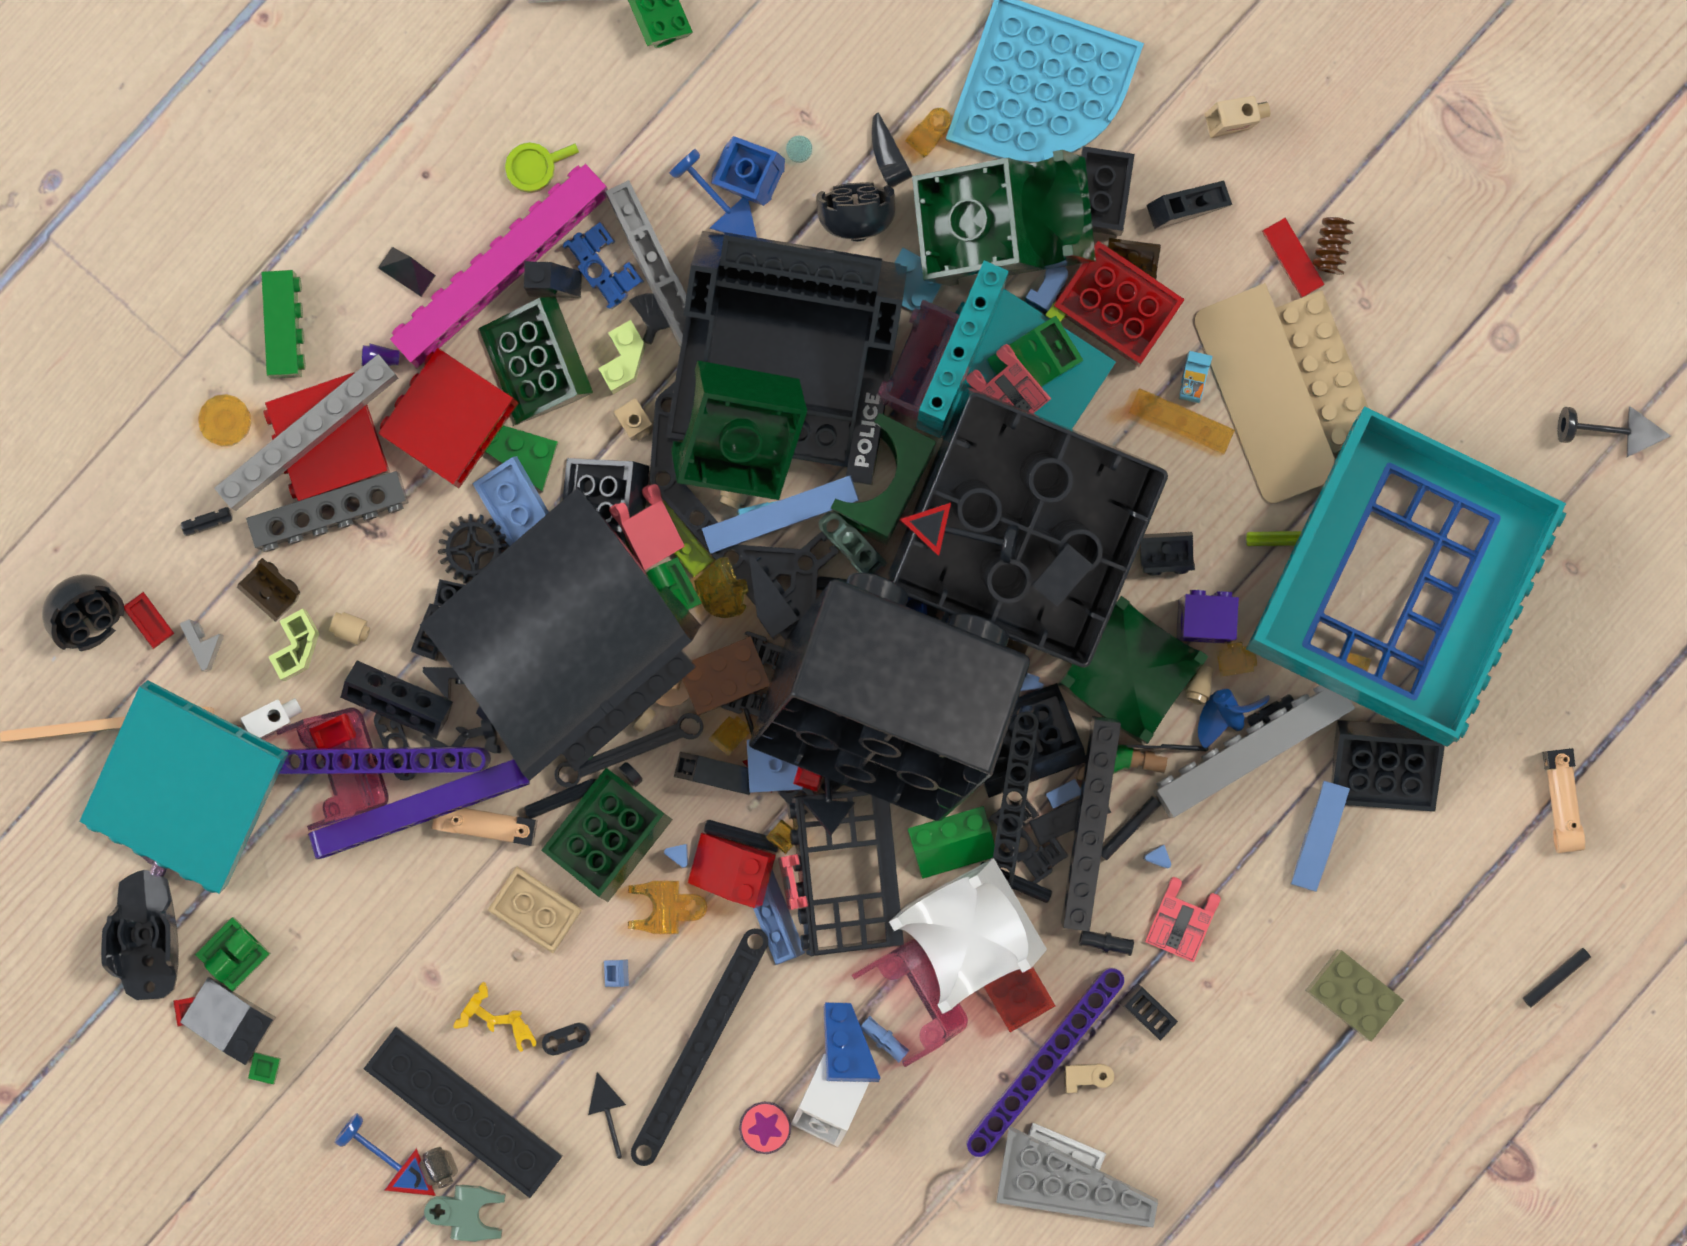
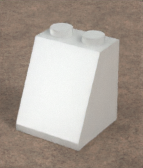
M824 1054L791 1125L838 1147L848 1131L869 1082L827 1081L826 1054Z

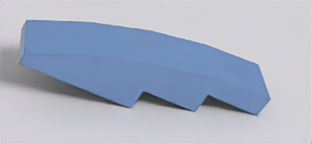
M1327 781L1322 783L1316 807L1313 810L1307 833L1304 836L1291 881L1292 885L1317 892L1341 820L1349 788Z

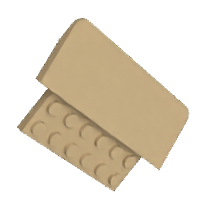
M1266 283L1199 310L1194 319L1195 327L1206 355L1213 356L1210 365L1264 500L1269 503H1278L1324 485L1335 462L1333 453L1341 450L1354 420L1363 407H1369L1323 291H1318L1275 308Z

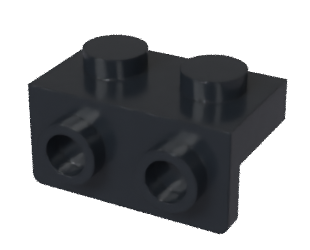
M1193 533L1144 534L1140 544L1142 572L1149 575H1160L1163 572L1185 574L1195 570Z

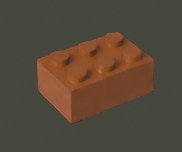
M751 636L692 660L696 668L682 679L698 716L770 686L769 679Z

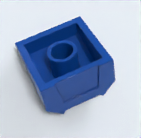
M733 136L722 151L712 173L711 183L764 206L772 200V195L781 175L785 172V158L776 151Z

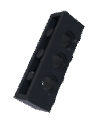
M358 660L346 677L340 696L344 700L437 739L448 720L453 704L451 700Z

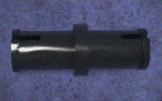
M1081 931L1079 946L1101 949L1103 953L1111 951L1131 956L1134 948V939L1112 936L1110 932L1101 934L1092 931Z

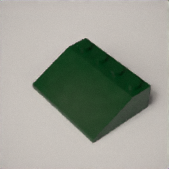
M556 296L540 297L479 328L503 392L518 402V405L512 412L516 424L571 404L593 393Z
M605 768L541 851L595 895L609 902L673 819L616 774Z

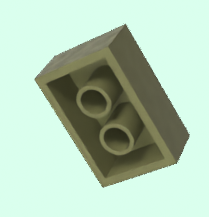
M1337 950L1305 990L1366 1040L1371 1042L1404 1001L1342 950Z

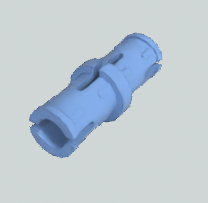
M871 1016L860 1026L862 1031L877 1043L876 1046L879 1049L883 1048L898 1063L909 1052L908 1048L892 1036L893 1033L890 1030H885Z

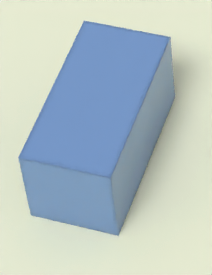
M1073 779L1045 795L1052 809L1079 796L1081 789L1076 780Z

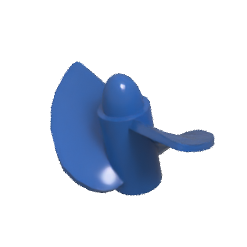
M1230 689L1215 691L1210 696V700L1206 701L1199 718L1198 737L1203 748H1208L1220 737L1227 727H1231L1235 731H1241L1244 728L1245 716L1243 713L1251 712L1263 706L1270 700V696L1267 695L1249 705L1239 706Z

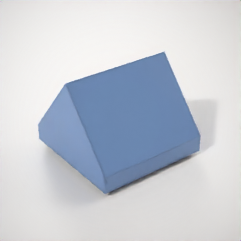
M687 844L665 849V855L682 868L687 867Z
M1161 845L1144 855L1143 859L1147 862L1167 869L1171 867V861L1165 845Z
M628 959L604 960L605 987L629 986Z

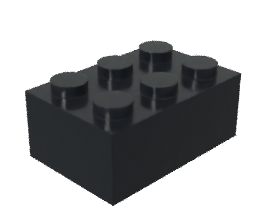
M1083 146L1081 156L1085 157L1093 232L1121 236L1124 231L1135 154Z

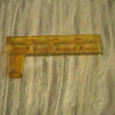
M1141 388L1138 389L1128 412L1223 455L1235 429Z

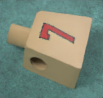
M1255 96L1219 101L1204 114L1210 138L1249 130L1257 125L1262 118L1270 117L1271 111L1267 101L1257 103Z

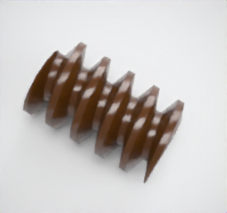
M1339 217L1323 218L1322 224L1325 228H1321L1319 233L1324 238H1319L1317 244L1322 248L1315 250V254L1320 258L1314 259L1313 264L1322 272L1344 275V271L1339 269L1338 265H1346L1347 263L1340 256L1349 254V251L1342 247L1343 245L1351 244V241L1346 239L1345 235L1353 234V231L1348 229L1347 225L1355 223Z

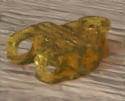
M651 881L644 884L628 885V893L646 895L653 904L651 915L644 920L628 921V929L642 930L652 934H679V921L699 920L707 912V902L702 896L697 894H679V881ZM692 900H695L696 905H700V910L696 911L695 915H692L691 910H687V905L691 904Z

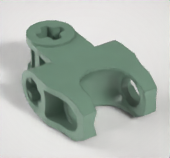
M827 512L819 520V529L846 556L859 573L875 574L882 566L885 567L888 564L853 526L847 524L836 512ZM832 519H837L839 521L838 528L833 532H828L826 528L827 523Z
M455 1185L454 1197L435 1196L426 1204L424 1215L431 1224L451 1226L450 1238L453 1240L476 1242L486 1239H501L502 1229L484 1225L479 1218V1210L486 1203H504L506 1193L489 1190L482 1186ZM437 1204H441V1209L445 1210L440 1217H437L436 1212L432 1211Z

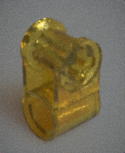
M935 108L930 111L924 120L913 129L905 142L922 157L926 158L950 127L951 117L948 111L944 108ZM943 116V123L945 125L938 124L935 126L933 117L939 118Z

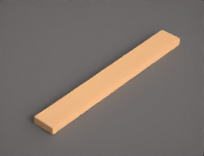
M201 707L214 714V708ZM125 717L1 731L0 738L1 742H14L120 729Z

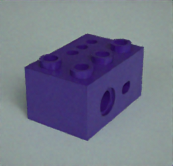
M1190 590V594H1185L1178 599L1176 638L1185 642L1229 644L1237 640L1239 597H1232V592L1217 591L1214 595L1209 596L1206 595L1204 590Z

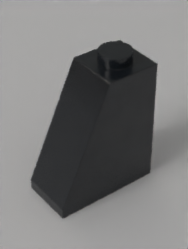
M525 261L524 289L529 297L556 296V298H581V271L553 262Z
M685 752L679 753L674 777L750 795L747 767Z

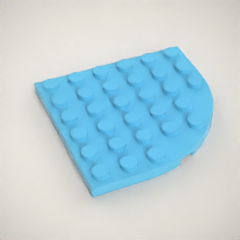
M994 0L945 140L995 158H1011L1024 163H1035L1053 157V151L1057 150L1074 153L1096 139L1115 118L1127 94L1144 43L1020 0Z

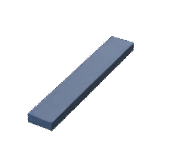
M847 476L702 528L709 551L712 554L833 511L830 508L835 498L850 503L858 502L859 498L851 476Z

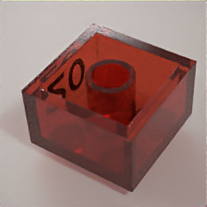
M1034 967L1023 973L1021 969L1015 970L983 986L1010 1033L1056 1006Z

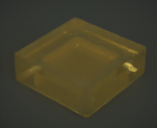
M781 819L766 838L783 853L787 854L793 847L790 841V830H793V828Z

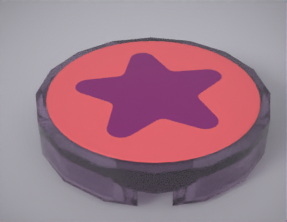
M762 1101L754 1103L745 1110L740 1119L739 1131L741 1139L747 1148L756 1153L771 1154L779 1151L786 1145L791 1135L792 1125L790 1117L783 1107L775 1102Z

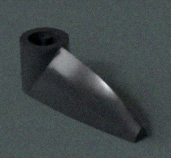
M879 112L876 113L872 121L873 151L886 184L893 188L910 179L912 173Z

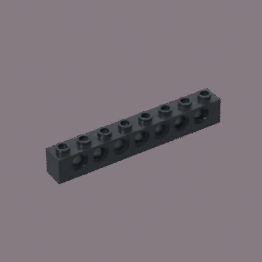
M1092 716L1061 919L1063 928L1090 932L1121 723L1117 719Z

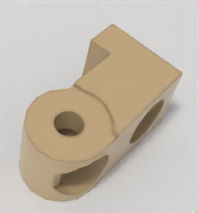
M1105 1064L1064 1065V1089L1066 1093H1077V1085H1096L1100 1088H1106L1114 1081L1113 1070Z

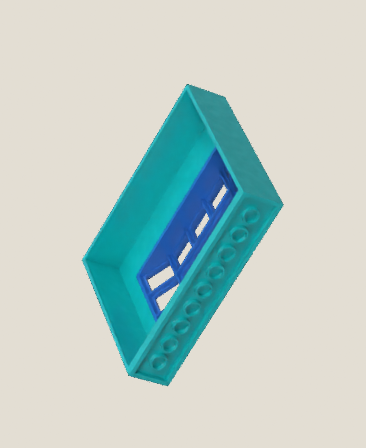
M1364 406L1353 422L1246 650L1446 747L1453 742L1457 743L1460 737L1463 738L1468 730L1469 723L1466 720L1471 714L1476 712L1480 700L1477 699V696L1480 695L1482 690L1485 691L1490 682L1491 676L1488 673L1492 667H1496L1502 653L1499 652V649L1504 643L1508 642L1513 629L1509 627L1514 620L1519 618L1524 606L1520 605V603L1524 600L1525 596H1529L1534 586V582L1531 579L1543 567L1545 559L1541 557L1545 554L1546 550H1550L1556 536L1552 534L1557 527L1562 525L1567 513L1563 512L1566 503ZM1390 474L1397 475L1418 486L1404 516L1376 504V500ZM1426 491H1430L1454 503L1439 533L1412 521V516ZM1462 508L1489 520V524L1475 550H1471L1447 538ZM1371 512L1434 542L1388 643L1381 642L1324 614V610ZM1442 546L1469 558V563L1457 587L1430 575L1432 566ZM1425 583L1452 595L1450 604L1440 624L1413 612V607ZM1407 620H1411L1435 632V636L1423 661L1395 647ZM1319 622L1347 635L1339 657L1311 644ZM1355 639L1382 652L1375 674H1371L1347 662V657ZM1390 657H1394L1418 669L1410 692L1382 678Z

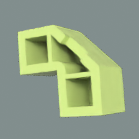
M631 320L608 332L621 356L598 368L612 394L636 382L641 359L646 347Z
M301 609L280 620L291 645L269 656V659L282 681H287L308 670L319 632L308 611L305 609Z

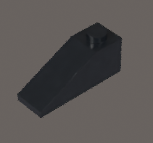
M1223 180L1162 195L1146 206L1154 229H1158L1232 205Z

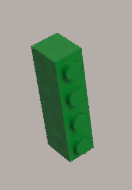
M293 270L261 272L266 374L270 379L302 377V370L306 369L305 355L301 354L300 344H304L303 328H299V318H303L302 303H298V292L302 291L301 278L297 277Z

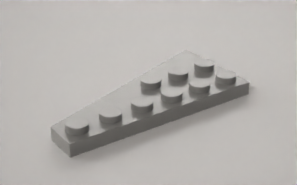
M1009 1126L997 1193V1203L1154 1227L1158 1199Z

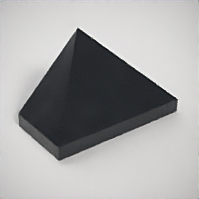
M394 247L390 249L378 267L379 270L420 297L423 296L436 277L435 274L419 262Z

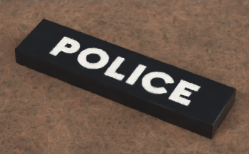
M862 378L846 477L851 476L853 483L873 484L882 430L874 422L879 413L884 415L889 388L888 380Z

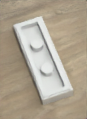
M1032 1123L1028 1132L1029 1136L1100 1170L1106 1153L1035 1123Z

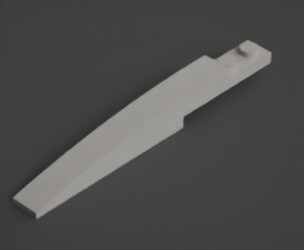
M628 180L607 190L605 194L628 239L627 242L681 348L686 316H683L686 293L677 274L674 273Z

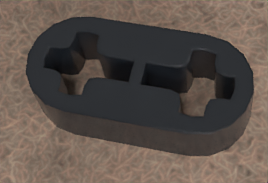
M578 1022L551 1031L544 1036L542 1048L548 1055L552 1056L573 1050L588 1043L591 1037V1030L585 1023ZM575 1027L586 1031L582 1042H579L578 1038L568 1039V1035L575 1033ZM550 1036H554L555 1039L563 1037L565 1039L564 1043L558 1045L557 1051H554L553 1047L548 1048L547 1043L550 1042Z

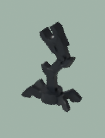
M480 706L476 714L482 719L481 727L469 730L465 727H456L460 735L451 746L428 735H423L422 737L430 742V747H463L468 739L484 735V738L487 740L485 749L492 753L500 754L502 752L500 745H496L498 740L497 731ZM447 753L446 757L450 758L451 762H455V756L452 753Z

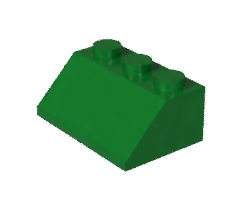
M984 806L947 816L942 821H931L907 829L922 879L993 858L995 844Z

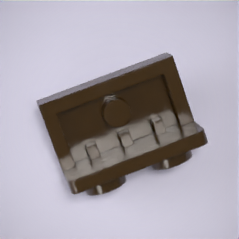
M1109 238L1108 248L1157 280L1161 244Z
M263 558L258 561L256 567L237 586L243 594L275 622L297 602L300 595L298 586L292 580L282 576L273 563L267 562Z

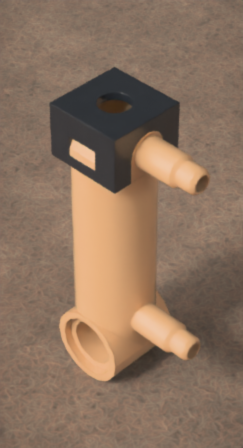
M1574 749L1544 751L1542 754L1544 769L1548 773L1554 820L1553 839L1555 850L1557 853L1585 850V835L1580 824L1573 769L1576 766Z
M463 808L433 819L431 829L534 846L538 820Z

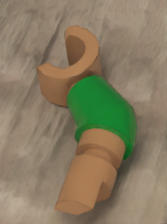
M1121 744L1117 747L1113 774L1123 769L1129 770L1130 767L1138 768V766H1142L1143 770L1165 773L1168 757L1156 756L1155 752L1151 751L1141 753L1140 749ZM1085 764L1078 769L1076 774L1077 780L1083 779Z

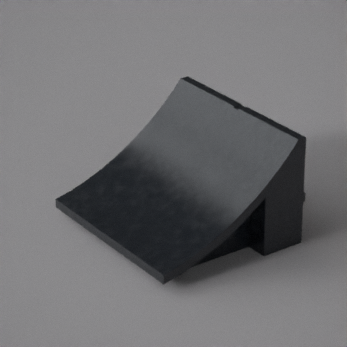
M702 231L690 268L683 315L686 316L666 437L684 440L695 397V367L699 360L800 379L807 414L793 458L848 467L862 378L867 377L889 381L903 302L907 266L882 261V258L727 232L720 234Z
M579 487L420 624V627L440 650L483 709L507 746L522 774L529 781L560 754H563L577 770L696 668V665L685 654L683 649L693 641L701 626L667 585L660 591L656 588L622 540Z

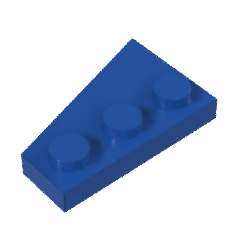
M825 1002L823 1007L827 1081L879 1082L881 1079L852 1004Z

